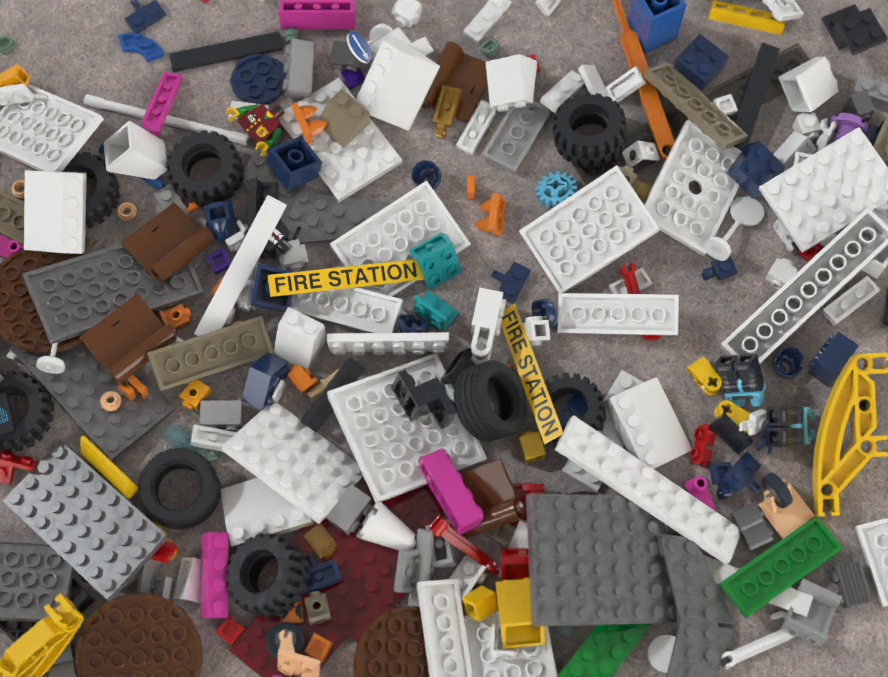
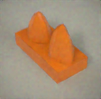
M298 102L291 104L290 106L307 144L315 142L313 136L319 134L325 128L327 121L312 120L306 122L315 114L317 107L311 105L299 107Z
M492 193L491 199L482 203L480 208L488 213L489 216L480 219L474 224L479 230L491 232L494 236H502L506 200L500 193Z

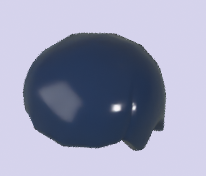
M423 160L416 163L412 168L411 178L416 186L424 183L426 176L433 190L441 183L442 173L434 162Z
M546 298L532 302V316H547L543 320H549V328L554 327L558 320V310L555 303Z
M413 314L398 317L401 333L428 332L429 321L425 320L423 316L420 320H416Z
M783 347L773 357V370L779 377L785 379L796 377L803 369V354L795 347ZM782 362L789 365V371L786 370Z

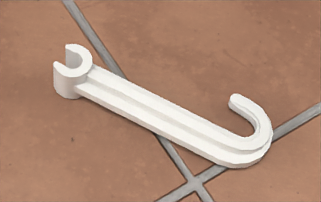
M776 612L770 618L772 620L785 618L787 612ZM781 629L731 652H725L721 659L728 657L730 663L723 666V668H731L743 660L792 639L794 636Z

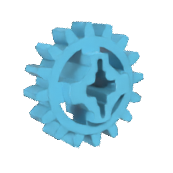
M559 171L555 175L549 172V177L543 175V181H538V187L535 188L537 199L540 200L542 206L546 204L547 209L551 206H557L578 192L577 182L573 179V176H567V172L561 175Z

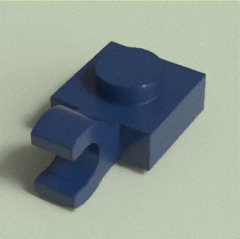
M729 256L724 261H712V267L703 269L701 275L704 281L715 276L720 281L736 275L738 271Z
M772 417L773 421L776 422L777 418ZM766 425L762 438L757 444V451H760L761 446H767L766 428L780 426ZM777 431L773 433L774 438L777 436ZM767 446V455H770L773 447Z
M720 462L708 465L712 485H718V499H727L728 496H732L731 488L721 478L731 468V463Z

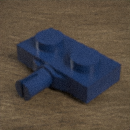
M131 0L130 3L136 11L124 19L134 33H140L167 15L157 0L145 6H141L138 0Z
M514 261L510 270L505 275L494 269L491 277L501 281L499 291L503 292V299L514 304L531 270Z
M747 451L721 478L735 493L745 485H748L756 493L761 487L753 478L761 465Z
M310 554L312 560L309 555L306 556L310 565L309 569H307V572L310 573V578L306 582L308 587L306 592L303 591V596L343 580L335 559L325 563H318L315 554Z

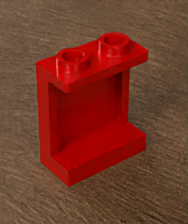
M501 548V581L530 578L528 548Z

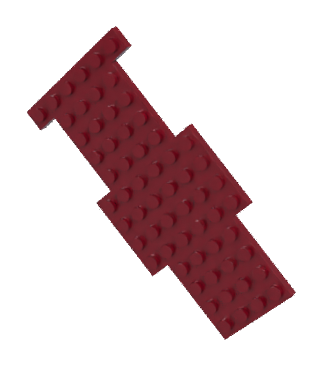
M364 481L358 489L372 499L373 503L371 505L373 506V504H376L366 481ZM428 484L381 502L416 534L415 539H417L419 528L425 529L426 525H431L438 515L441 516L444 513ZM365 515L360 519L359 522L361 524L358 529L349 535H346L329 523L325 517L320 524L314 521V525L300 528L290 540L298 545L306 556L309 555L311 560L310 554H315L318 563H325L335 559L343 579L318 590L321 594H326L332 618L330 621L311 625L304 598H308V595H301L303 597L301 599L303 602V623H295L302 630L305 638L304 648L300 655L313 658L306 654L304 650L314 633L333 643L323 663H320V670L347 636L357 643L365 628L376 617L396 608L407 594V592L398 593L394 591L399 550L369 542L356 536L359 529L362 530L364 527ZM277 559L266 570L275 579L278 574ZM318 602L313 605L315 610L321 607V604ZM256 615L228 650L261 677H272L273 674L282 677H298L295 675L287 676L278 670V659L271 656L266 647L267 634L274 625L281 623V616L276 615L274 618H267Z

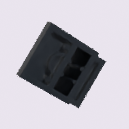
M856 4L826 15L821 19L838 50L848 47L852 55L883 44L888 40L871 8L859 11Z
M406 369L398 373L391 389L410 422L432 412L441 429L448 427L457 410L454 401L446 393L445 385L435 377L415 386L413 376L409 375Z

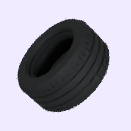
M490 360L469 367L459 375L454 386V405L460 422L470 435L484 442H492L514 435L521 429L527 416V399L521 381L509 366L496 360ZM488 393L492 399L493 408L489 402Z
M171 448L151 458L152 460H149L142 470L138 483L139 499L146 512L160 525L177 530L190 529V527L193 528L207 520L208 516L210 517L211 513L214 512V508L216 509V505L219 502L218 499L220 498L219 478L210 462L200 453L191 449L188 450L187 448ZM177 469H190L196 472L201 480V490L197 499L191 505L182 509H170L161 504L158 495L159 485L168 473Z

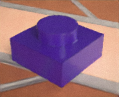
M358 68L357 72L350 70L341 72V76L349 90L363 84L366 79L360 68Z
M224 247L206 256L216 275L229 269L232 263Z

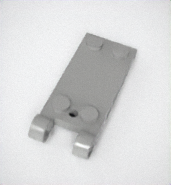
M534 100L522 108L510 107L482 153V157L516 174L553 111Z

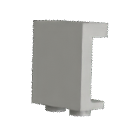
M803 578L797 585L796 590L813 596L808 615L805 617L793 612L794 609L790 606L781 629L786 630L792 636L805 639L807 643L813 646L821 647L827 640V631L842 596Z

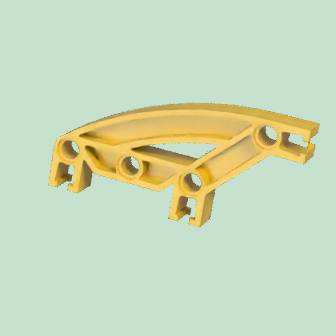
M888 353L852 355L843 367L830 392L820 420L814 449L812 478L814 515L825 516V512H823L824 499H829L831 509L829 514L831 516H840L839 493L872 457L888 456V447H884V451H876V441H888V435H870L877 428L875 382L867 376L868 374L888 373V367H885V365L880 366V369L872 368L873 358L879 357V359L887 361ZM860 358L864 361V367L861 370L857 367V361ZM861 400L866 402V408L863 411L859 408ZM850 415L851 443L840 454L845 427ZM864 441L868 443V449L865 452L861 450V444ZM828 484L830 488L829 492L824 495L822 493V487L823 485Z
M60 593L55 598L57 603H61L56 609H53L49 604L44 607L49 617L41 619L5 650L3 657L0 658V677H42L69 644L84 619L71 600Z

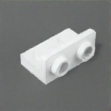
M465 555L449 578L458 579L462 604V597L473 591L477 583L481 585L487 576V573H485L486 567L478 564L467 555Z

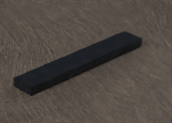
M278 31L169 53L172 71L177 72L242 59L251 54L260 53L262 55L281 51L283 47Z
M763 42L759 47L735 120V124L748 135L744 142L734 145V147L741 151L749 144L780 48Z

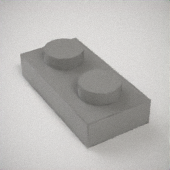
M170 184L153 194L163 210L175 202L188 217L190 216V213Z

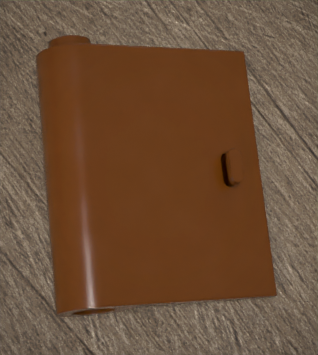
M448 41L435 62L440 68L421 107H430L436 110L442 85L459 88L462 90L455 118L467 123L488 86L486 62L464 54L463 49L458 44Z
M174 202L124 239L121 244L157 282L162 283L214 243L215 238L209 228L202 226L199 229Z
M137 293L79 338L114 381L120 384L149 361L148 352L169 346L177 340L175 336L177 331L170 324L168 326L162 324Z
M501 458L461 473L465 487L470 489L475 504L479 505L483 511V519L480 526L461 534L466 539L523 518L525 513L524 505L522 502H519Z

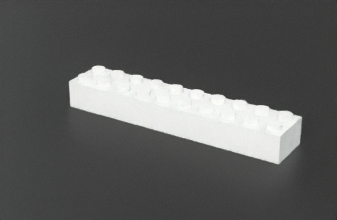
M867 207L721 343L720 348L727 355L739 356L740 354L757 353L759 364H761L888 245V226Z

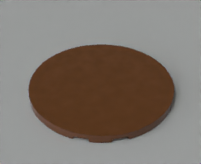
M23 248L10 255L0 264V336L5 341L24 351L41 354L51 353L52 344L50 345L22 274L85 254L24 250ZM82 335L58 342L56 353L81 344L82 340L79 337Z
M150 593L123 595L113 599L111 602L108 601L97 609L87 620L81 635H79L75 651L77 677H200L203 664L202 642L192 619L176 603L162 596Z
M402 606L391 609L376 617L365 628L354 652L353 677H430L419 606Z

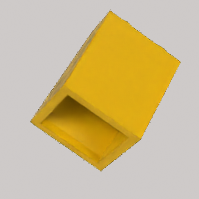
M530 578L496 582L502 648L545 645V627L532 626Z

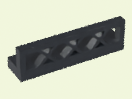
M249 179L248 227L255 220L264 203L263 199H266L263 195V187H272V194L270 196L278 200L277 181L261 182L258 179ZM276 249L271 254H261L259 259H275Z
M349 356L302 416L300 422L314 432H317L333 412L327 392L356 382L365 368Z

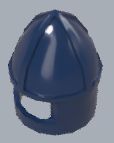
M221 201L204 206L206 227L211 230L217 241L226 244L225 240L233 236L237 224L232 202Z

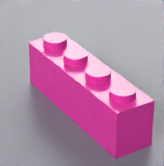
M280 0L279 19L281 30L291 28L296 30L355 29V0Z
M443 448L421 457L418 468L459 536L480 526L483 519V511L479 505L475 504L472 492L469 488L465 487L460 472L456 471L453 467L450 455L446 454Z
M207 532L201 535L200 619L228 618V584H226V576H228L229 533Z

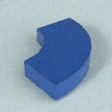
M138 33L118 35L124 53H139L147 62L165 57L161 47L153 39L141 36Z
M573 395L567 401L560 416V424L567 425L573 415L581 420L583 414L588 410V405L582 397Z

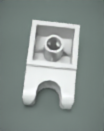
M479 288L471 324V336L473 337L471 361L475 365L490 360L495 335L499 336L506 303V300L503 299V292ZM475 356L486 358L483 360H478Z

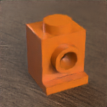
M182 303L168 310L160 311L164 324L167 326L169 324L172 325L176 331L192 325L189 320L193 318L188 307L184 308ZM180 314L178 318H173V316Z
M298 364L294 365L287 374L290 382L303 397L306 396V392H309L319 384L316 378L312 379L313 375L307 368L303 369Z

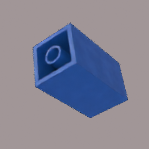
M631 0L627 22L629 28L637 33L644 54L677 39L686 9L684 0Z

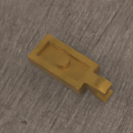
M442 85L433 118V123L437 124L434 135L439 139L444 140L447 126H453L462 90L459 88Z

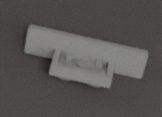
M419 528L417 531L415 549H399L394 591L398 593L410 592L408 606L420 607L417 583L428 581L434 534L423 528Z
M149 559L141 568L136 593H150L169 599L172 578L158 576L161 562Z

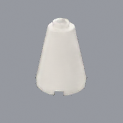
M381 502L373 504L372 509L363 521L364 527L362 530L359 529L356 535L360 539L396 550L413 549L416 544V539L414 538L416 534Z

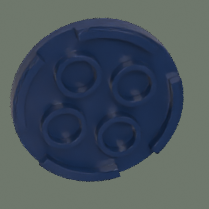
M260 53L251 54L242 58L235 65L230 78L231 87L236 97L242 102L268 105L276 101L285 91L282 87L284 78L286 79V73H284L282 63L275 57L261 55Z

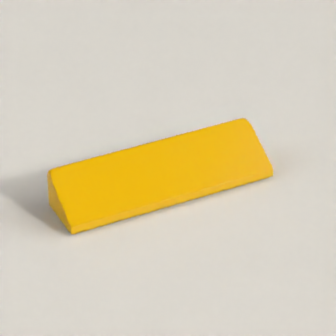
M717 0L712 2L709 15L711 20L782 35L785 21L772 19L774 16L771 12Z
M85 436L80 437L81 455L119 493L129 500L138 491V487Z

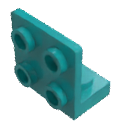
M443 232L408 250L410 256L419 265L429 290L462 273L453 242Z
M429 290L422 298L417 295L413 297L414 313L419 318L423 316L424 319H428L431 322L430 325L437 331L443 330L446 332L459 316L457 310Z

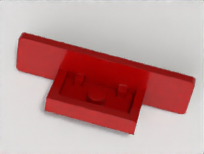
M0 451V483L10 485L13 481L15 467L33 471L39 461L33 460L30 456L21 457L14 455L11 451Z

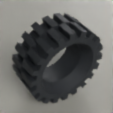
M563 373L564 378L559 379L558 375L552 376L553 382L550 383L548 379L545 381L552 404L556 399L567 394L582 397L588 403V410L581 421L596 431H603V421H606V410L600 390L598 391L597 385L594 382L591 384L586 376L581 380L580 374L574 373L573 378L569 376V373ZM560 424L564 432L566 425ZM561 436L552 440L554 447L557 446Z

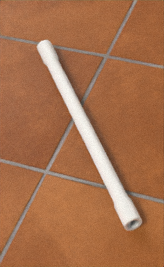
M86 94L84 98V105L98 109H106L142 119L146 113L145 109L105 100ZM167 115L164 122L165 125L193 132L196 131L197 133H201V130H207L208 133L215 131L219 135H225L229 141L247 146L248 143L246 142L250 138L248 134L228 131Z

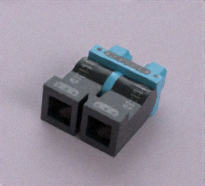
M757 353L740 354L739 356H720L714 368L716 373L720 375L725 399L731 400L739 407L746 404V399H750L752 406H761L764 402L763 393L766 390V385L763 380Z
M766 407V425L785 426L766 428L767 446L787 447L790 445L811 444V440L816 439V431L810 429V421H814L815 411L811 410L810 407ZM775 410L778 413L776 422L772 419V413ZM775 431L778 432V440L776 442L773 440V433Z

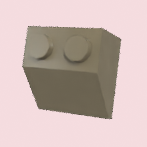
M343 89L328 101L318 119L327 121L323 131L343 148L371 124L369 111Z

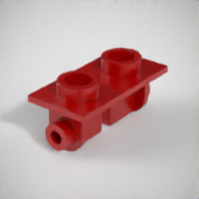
M708 423L699 425L694 432L695 443L690 452V457L692 458L691 465L700 463L701 467L707 468L708 464L711 463L713 450L706 447L714 446L716 433L709 427L710 424Z

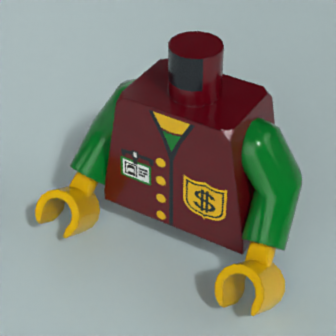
M264 104L227 108L225 115H232L228 120L233 122L236 117L238 118V123L256 142L255 151L262 150L261 156H265L269 148L278 145L282 134V126L277 119L285 113L279 104L270 111Z

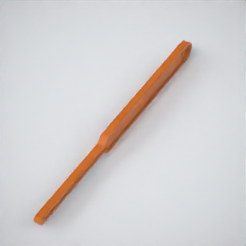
M611 0L622 31L619 40L629 69L631 70L636 66L643 76L646 69L649 68L637 33L629 28L620 0ZM643 76L646 84L637 89L658 153L663 160H666L668 156L663 154L662 149L664 147L672 149L675 142L656 88Z

